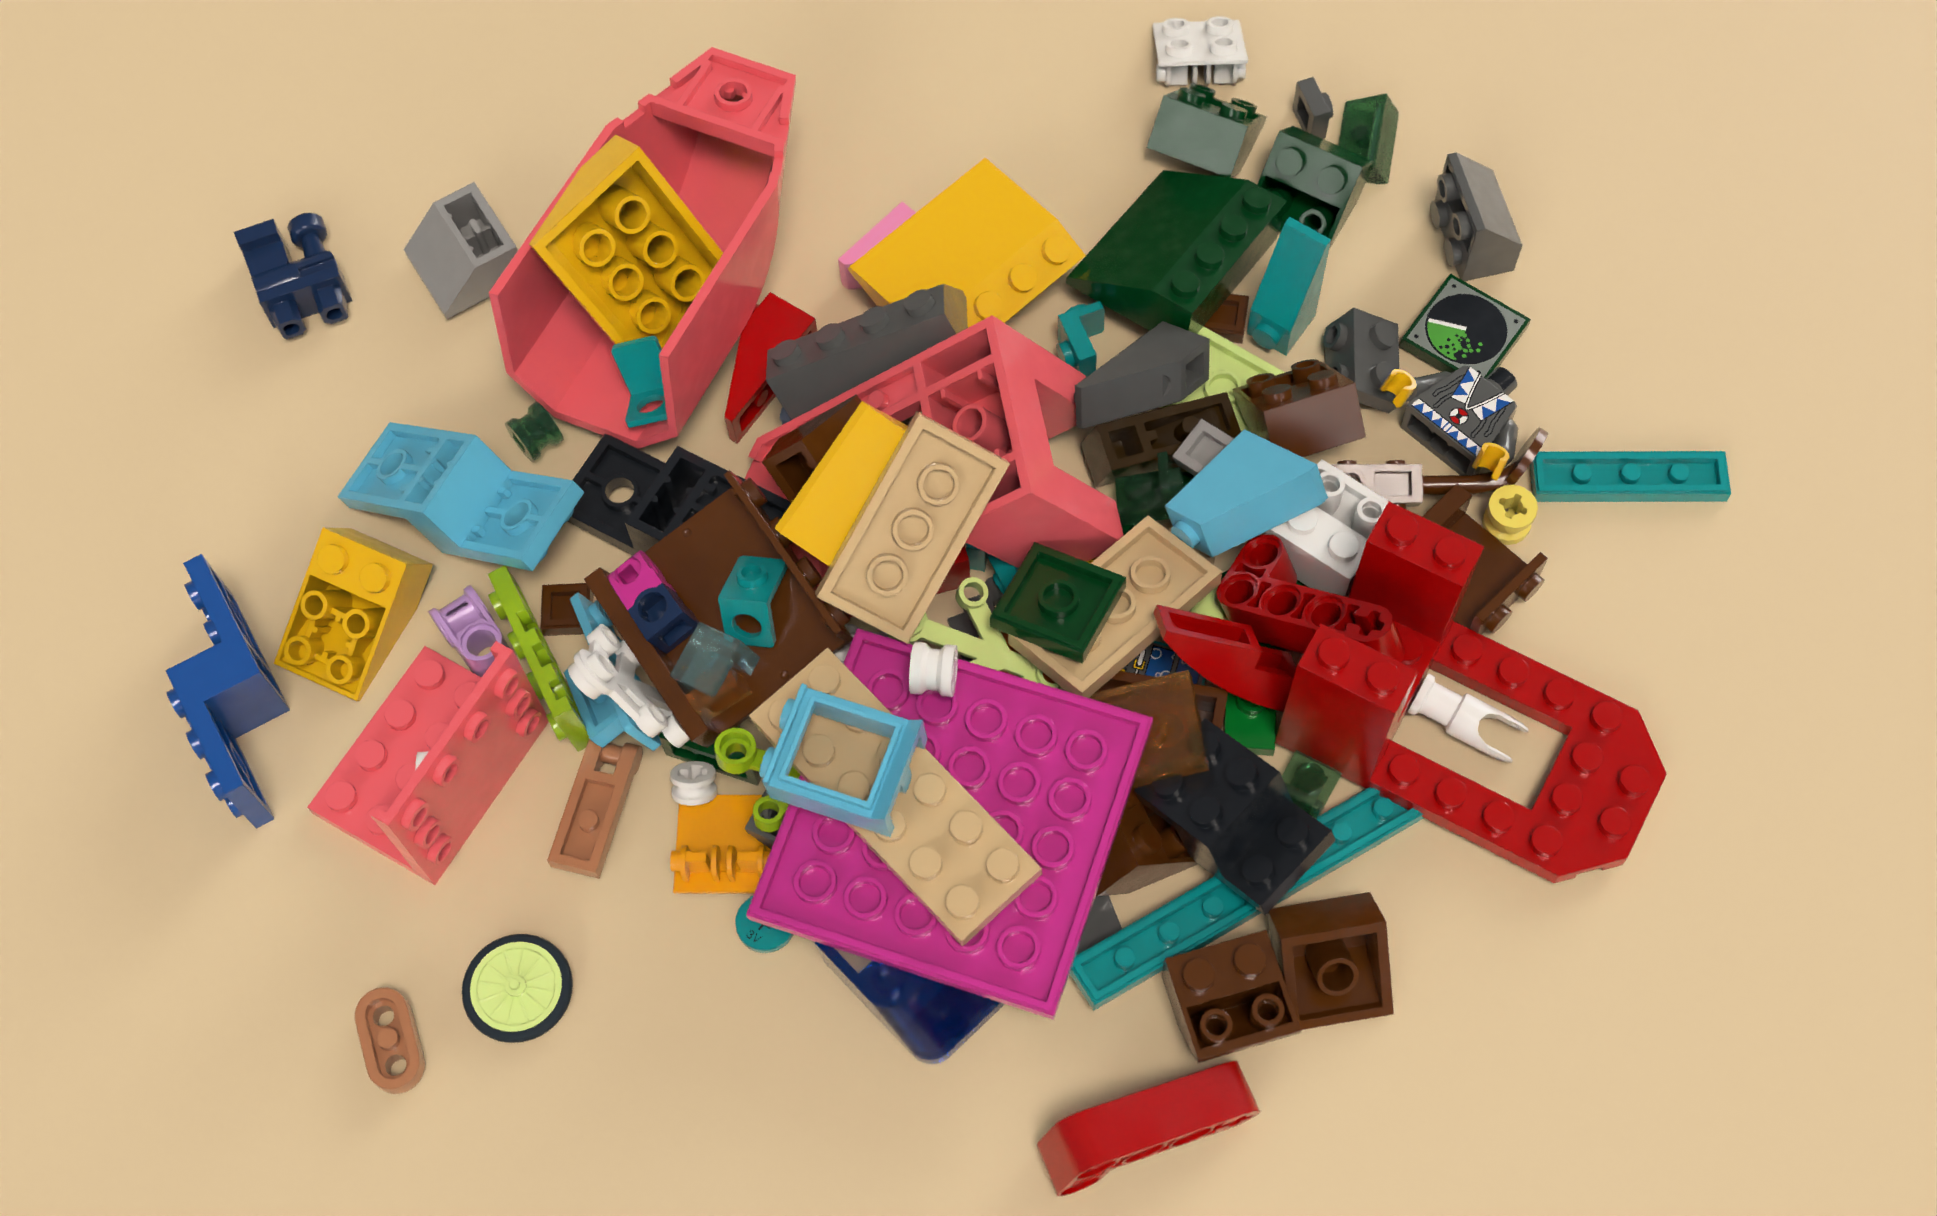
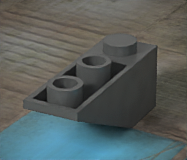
M1162 321L1075 385L1076 427L1084 429L1182 401L1209 380L1210 339Z

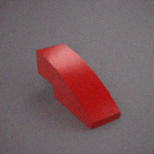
M1156 605L1153 614L1162 638L1185 663L1201 676L1233 695L1257 705L1284 712L1296 670V665L1289 652L1260 646L1251 625Z

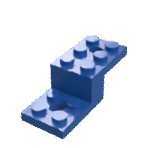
M200 554L183 563L192 580L184 584L196 608L203 610L208 620L203 625L214 646L165 670L173 686V689L167 691L166 694L175 712L181 719L186 717L192 729L186 732L192 749L199 759L205 758L212 770L206 773L205 776L219 801L225 800L236 818L244 815L257 829L275 818L236 738L290 711L233 594L205 557Z

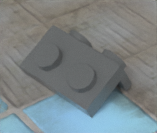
M1353 307L1325 328L1323 338L1325 364L1355 382L1359 403L1390 413L1397 408L1393 404L1396 395L1389 391L1382 392L1379 388L1394 369H1400L1398 324Z

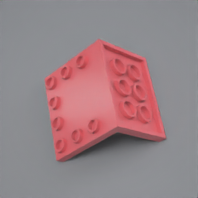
M495 641L490 648L495 659L484 675L480 677L424 646L307 808L312 814L431 884L436 885L549 722L546 712L514 651ZM417 752H428L415 770Z

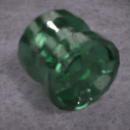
M538 402L530 405L527 414L520 419L512 418L505 423L506 429L514 442L532 462L541 456L542 449L548 445L556 446L564 441L558 426Z

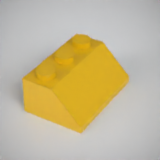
M861 401L779 520L775 529L799 547L830 566L908 426Z

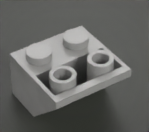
M475 182L434 202L404 248L408 259L446 319L488 298L489 291L518 251Z

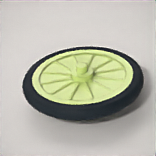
M529 934L505 936L485 946L471 961L462 984V1002L471 1023L487 1037L506 1043L529 1041L548 1032L564 1015L572 995V974L564 955L549 941Z

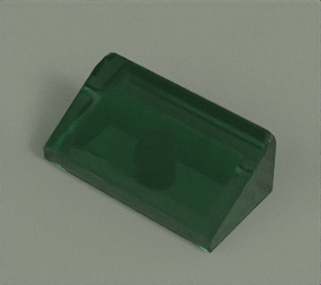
M1387 93L1345 102L1338 146L1374 161L1366 183L1388 184L1399 112Z

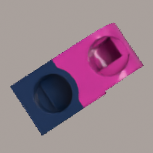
M639 550L608 575L609 582L645 639L664 653L668 654L702 627L694 613L685 606L673 587L667 583L658 567L643 551Z

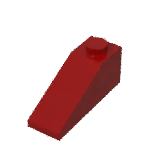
M769 292L760 305L756 304L740 335L724 415L729 438L736 444L739 443L776 397L766 381L767 351L785 340H795L817 332L816 319Z

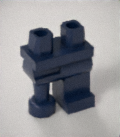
M315 213L297 215L288 223L287 229L291 241L295 246L303 248L305 257L294 262L274 219L234 232L248 266L259 303L273 328H278L283 338L287 340L303 334L306 330L303 320L305 317L319 313L323 322L329 324L347 319V303L352 302L345 278L331 251H326L322 244L327 237L323 218Z

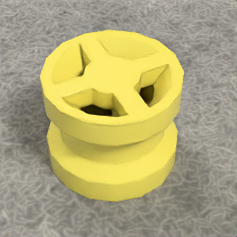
M1514 484L1504 485L1496 489L1490 496L1482 519L1483 528L1504 545L1517 544L1529 534L1531 525L1537 515V501L1533 494L1522 486Z

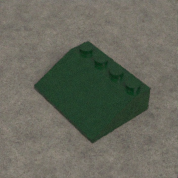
M1163 170L1067 276L1066 284L1096 301H1101L1106 307L1149 331L1164 321L1197 334L1278 237L1287 200L1247 179Z

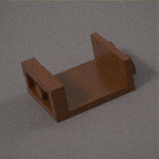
M1457 483L1422 517L1485 546L1454 622L1475 631L1477 634L1482 635L1486 630L1494 634L1511 616L1512 611L1509 607L1519 598L1524 602L1528 601L1542 586L1545 579L1540 574L1548 558L1540 552L1528 564L1525 563L1466 513L1472 495Z

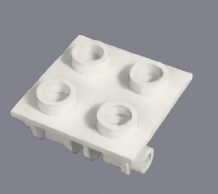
M1217 16L1207 21L1188 22L1182 18H1170L1163 23H1153L1158 64H1156L1157 82L1165 81L1166 86L1188 85V66L1190 65L1191 83L1197 84L1198 65H1204L1205 84H1210L1211 65H1214V84L1237 83V79H1245L1248 57L1239 20Z

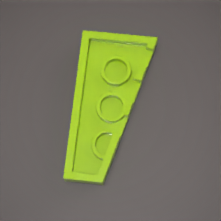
M506 566L488 573L495 589L494 592L488 594V597L501 620L508 618L513 631L508 633L507 636L519 659H527L532 671L526 675L539 700L545 699L550 713L546 714L554 733L559 741L568 737L578 752L585 749L589 736L573 695L518 583Z

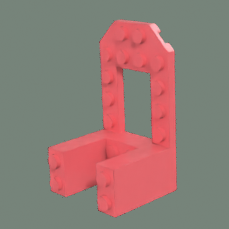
M993 315L758 437L748 455L754 460L745 479L750 477L758 486L788 500L762 461L780 437L857 394L861 401L900 422L914 416L916 411H922L923 415L1006 459L1010 463L966 543L1019 568L1034 542L1088 562L1099 557L1124 536L1116 501L1054 466L1048 439L1076 426L1075 385L1085 379L1086 375ZM794 542L790 544L789 547L796 557L800 560L806 556L823 579L829 566Z

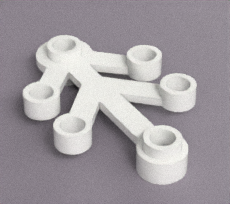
M600 624L586 636L589 649L578 651L574 655V663L568 667V673L575 685L591 699H597L602 694L609 695L647 736L654 738L662 732L666 739L677 748L682 747L688 742L690 738L658 690L653 686L634 679L635 669L640 666V663L624 639L620 642L617 636L604 624ZM614 653L617 656L615 667L608 659Z

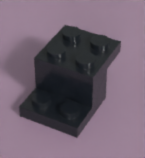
M1206 718L1134 790L1141 803L1177 830L1187 852L1195 862L1264 915L1277 904L1336 841L1332 830L1293 803L1280 771Z

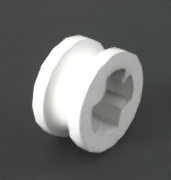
M689 761L675 766L670 771V780L674 785L671 791L673 800L688 806L701 805L712 801L717 796V785L713 782L716 779V770L713 765L707 762Z

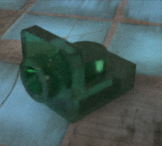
M1167 451L1157 453L1158 471L1115 478L1116 504L1122 526L1138 524L1147 515L1155 521L1170 519L1165 505L1184 488L1181 468H1172Z
M1296 750L1282 778L1293 803L1317 819L1322 814L1334 792L1342 772Z

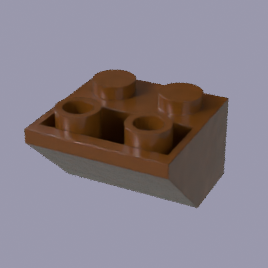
M1309 359L1297 362L1291 366V371L1279 375L1264 373L1252 376L1246 380L1247 385L1233 389L1234 398L1249 432L1301 457L1366 437L1355 382L1325 363L1319 362V360Z
M857 394L780 437L762 461L790 503L793 502L861 403Z
M1135 776L1096 896L1128 894L1198 864L1190 857L1177 830L1139 801L1134 790L1146 778Z
M1267 930L1164 960L1162 979L1177 1025L1197 1063L1301 1033L1302 1030Z

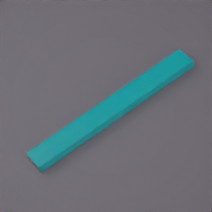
M1369 787L1315 819L1332 830L1336 841L1277 904L1424 819L1422 817L1423 814L1414 808L1407 810L1393 803L1390 799L1380 796L1381 791ZM1214 876L1076 955L1070 975L1094 1011L1163 971L1166 958L1201 949L1258 916L1261 912Z

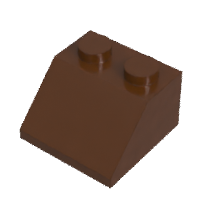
M1370 892L1272 908L1267 913L1270 941L1301 1030L1394 1014L1387 923Z

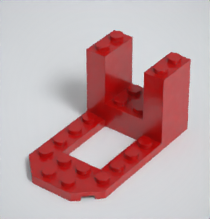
M1388 501L1366 541L1349 598L1381 605L1390 611L1405 647L1403 661L1399 662L1320 623L1297 664L1275 743L1366 789L1371 787L1381 791L1380 796L1390 799L1393 803L1407 810L1414 808L1423 814V818L1552 883L1573 879L1577 874L1601 868L1603 871L1623 865L1633 848L1667 775L1639 710L1454 622L1485 546ZM1429 669L1567 735L1532 809L1512 801L1392 741Z

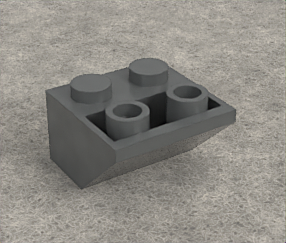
M1457 152L1447 154L1443 172L1437 178L1438 191L1435 201H1432L1430 204V214L1435 228H1441L1444 235V251L1448 264L1456 267L1459 278L1463 281L1514 271L1523 245L1494 171Z

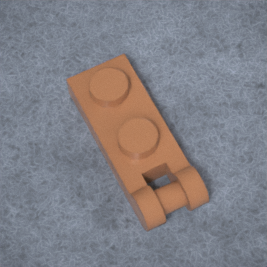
M589 739L547 859L551 867L600 878L633 777L640 767L643 753L642 746L626 742L623 747L608 743L602 748ZM604 763L616 766L613 775L599 772Z

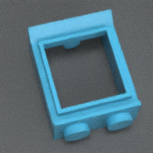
M801 683L796 698H789L783 707L779 721V727L783 731L776 748L770 746L767 749L760 766V777L763 778L762 782L769 797L891 837L894 825L890 814L898 793L905 794L909 787L912 776L909 764L916 747L924 749L928 740L923 720H908L810 689L807 685ZM812 714L891 739L867 801L788 776Z

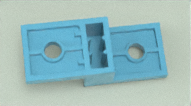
M389 422L337 497L352 509L407 519L442 553L533 571L537 564L546 556L548 547L563 524L572 516L574 507L584 494V491L573 480L512 471L476 435Z

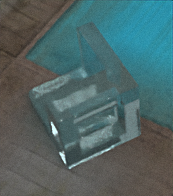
M699 622L669 676L696 695L702 692L710 697H714L718 693L731 667L751 676L760 657L741 640Z

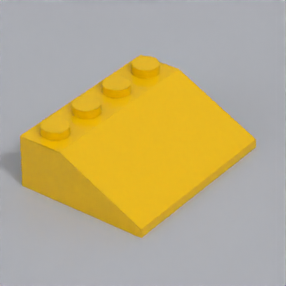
M618 135L612 137L581 166L529 243L532 249L614 344L655 336L662 349L723 254L638 145Z
M985 157L847 269L877 306L882 307L907 298L917 290H928L941 284L963 290L967 299V324L969 328L991 315L1004 323L1007 322L1086 255L1056 217Z

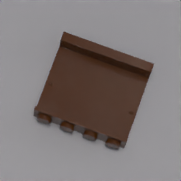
M730 470L723 474L732 486L730 489L644 552L658 567L667 583L673 587L685 606L694 613L702 627L668 654L645 639L609 582V572L599 567L584 578V581L690 740L706 748L715 743L720 733L727 729L735 728L749 718V715L826 648H829L835 654L853 640L852 635L845 627V624L851 621L849 615L843 610L816 597L815 591L818 588L817 585L822 581L821 575L806 556L799 560L789 547L793 542L775 529L780 518L775 517L771 520L761 507L768 502L763 492L750 477L742 481ZM740 556L783 559L787 565L784 577L770 603L776 635V642L772 648L730 644L725 639L718 596ZM747 614L735 616V622L740 629L749 633H757L762 630L759 621Z

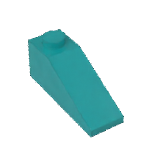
M1291 217L1284 223L1250 309L1247 334L1252 336L1260 346L1266 349H1275L1287 356L1316 316L1331 239Z

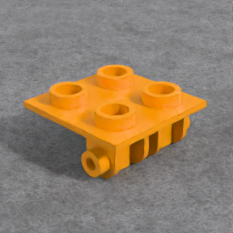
M717 795L712 801L701 805L688 806L679 804L676 851H671L670 868L671 871H674L673 893H755L771 849L747 833L745 827L753 814L755 802L762 795Z

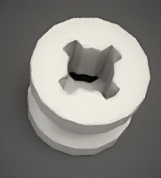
M914 642L909 670L910 694L921 695L926 690H936L941 696H954L958 668L957 645L946 644L941 649H933L926 643Z

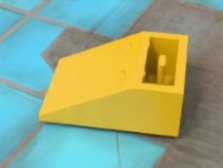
M323 527L273 664L350 699L360 701L417 610L433 564L352 528Z

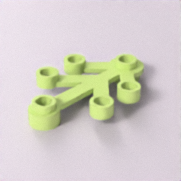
M976 577L967 578L960 584L956 591V601L961 608L967 610L980 639L929 620L925 612L908 644L913 645L914 642L923 640L939 647H943L946 644L957 645L958 654L974 659L971 663L997 671L1003 670L1021 678L1065 691L1057 683L1047 682L1039 668L1023 655L1009 649L1001 631L990 627V616L992 613L986 603L989 594L988 587L984 581ZM966 587L977 589L980 594V600L975 602L968 600L964 595V589ZM887 634L889 638L900 641L899 639Z

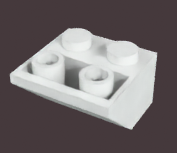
M1321 459L1317 466L1328 498L1321 505L1266 531L1265 534L1274 535L1281 539L1297 574V580L1310 588L1349 597L1366 541L1386 507L1388 500Z

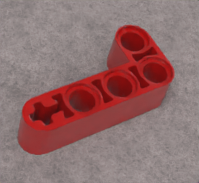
M1264 534L1249 540L1217 588V599L1227 620L1251 625L1258 642L1304 654L1321 623L1399 662H1402L1405 656L1404 644L1393 616L1387 608L1296 584L1297 574L1283 542L1277 536Z
M1230 1061L1074 1113L1057 1122L1037 1143V1147L1056 1194L1061 1197L1073 1194L1097 1183L1112 1169L1233 1128L1254 1118L1261 1111L1238 1061Z

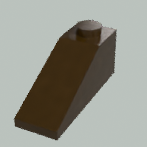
M1223 392L1096 425L1081 442L1095 487L1137 477L1175 463L1172 456L1201 419L1235 438L1241 433L1228 393Z

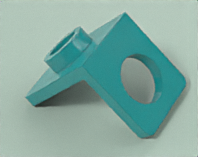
M655 336L622 342L612 346L611 353L631 394L625 418L629 428L667 420L659 353L662 348ZM663 401L653 411L640 412L641 408L650 402Z
M740 556L737 559L718 596L725 639L728 643L768 648L774 646L776 635L770 603L787 570V565L783 559ZM747 614L759 621L762 630L757 633H749L740 629L735 622V616Z

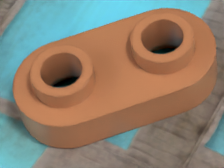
M391 988L371 990L360 999L354 1015L368 1076L375 1085L387 1093L400 1094L407 1092L418 1084L425 1068L411 1007L399 992ZM387 1011H393L394 1018L392 1022L387 1026H379L380 1016ZM398 1060H406L405 1070L400 1075L392 1076L390 1072L392 1065Z

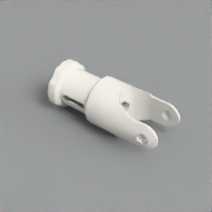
M1430 673L1427 674L1407 711L1412 715L1420 713L1446 727V733L1493 758L1512 763V758L1487 745L1479 736V721L1485 718L1498 719L1526 733L1529 731L1523 723L1472 695L1466 693L1461 696L1436 683L1435 676Z

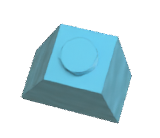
M1244 429L1165 505V508L1173 526L1171 533L1192 549L1196 548L1213 558L1321 505L1328 496L1316 463Z

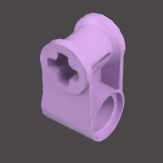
M469 585L463 589L464 595L442 609L433 608L428 613L452 648L455 647L471 672L482 677L495 658L491 652L484 656H478V654L483 649L492 647L495 641L508 648L509 646L488 609L472 586Z

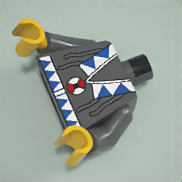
M1462 366L1453 373L1444 371L1421 377H1412L1404 370L1394 369L1379 388L1382 392L1389 391L1396 395L1393 404L1397 408L1402 407L1405 402H1409L1406 406L1400 428L1459 475H1476L1482 467H1485L1492 471L1491 478L1496 481L1504 467L1514 459L1518 426L1512 419L1517 405L1508 395L1517 387V380L1509 370L1497 367L1484 378L1470 366Z

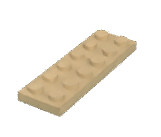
M826 648L749 715L752 724L776 748L783 731L779 727L783 707L789 698H796L801 683L813 690L889 714L892 713L829 648ZM812 714L792 766L809 783L867 801L891 739ZM916 747L909 764L912 773L909 787L905 794L898 793L890 814L894 825L891 837L848 823L846 824L963 947L1042 875V868L926 748Z

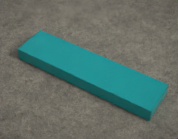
M1725 451L1538 452L1529 465L1532 494L1537 502H1727L1731 495Z

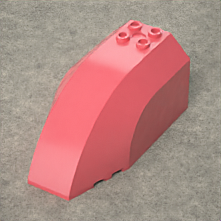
M711 47L670 78V86L656 96L652 94L646 95L638 101V109L624 120L616 117L601 131L489 291L506 373L553 417L603 436L604 434L610 435L638 449L679 435L745 328L757 304L769 271L777 236L796 75ZM615 135L638 145L723 252L721 258L659 353L667 420L631 428L625 422L631 394L611 353L614 343L529 245L581 166ZM658 400L650 402L643 406L640 412L646 413L657 409L663 403V401Z

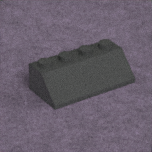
M941 284L928 290H917L907 298L883 307H872L862 315L846 321L825 325L819 331L801 338L785 340L767 351L766 381L791 420L967 329L966 296L963 290Z

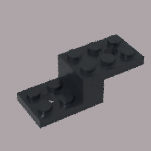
M604 434L573 479L584 491V494L574 507V512L567 522L632 555L639 550L645 552L730 489L732 486L723 475L728 470L679 446L675 448L665 463L610 435ZM738 476L742 481H745V480H746V479H744V478ZM627 486L634 490L631 498L625 502L615 503L609 500L610 493L617 487ZM758 486L768 500L761 507L771 520L775 517L781 519L791 503Z

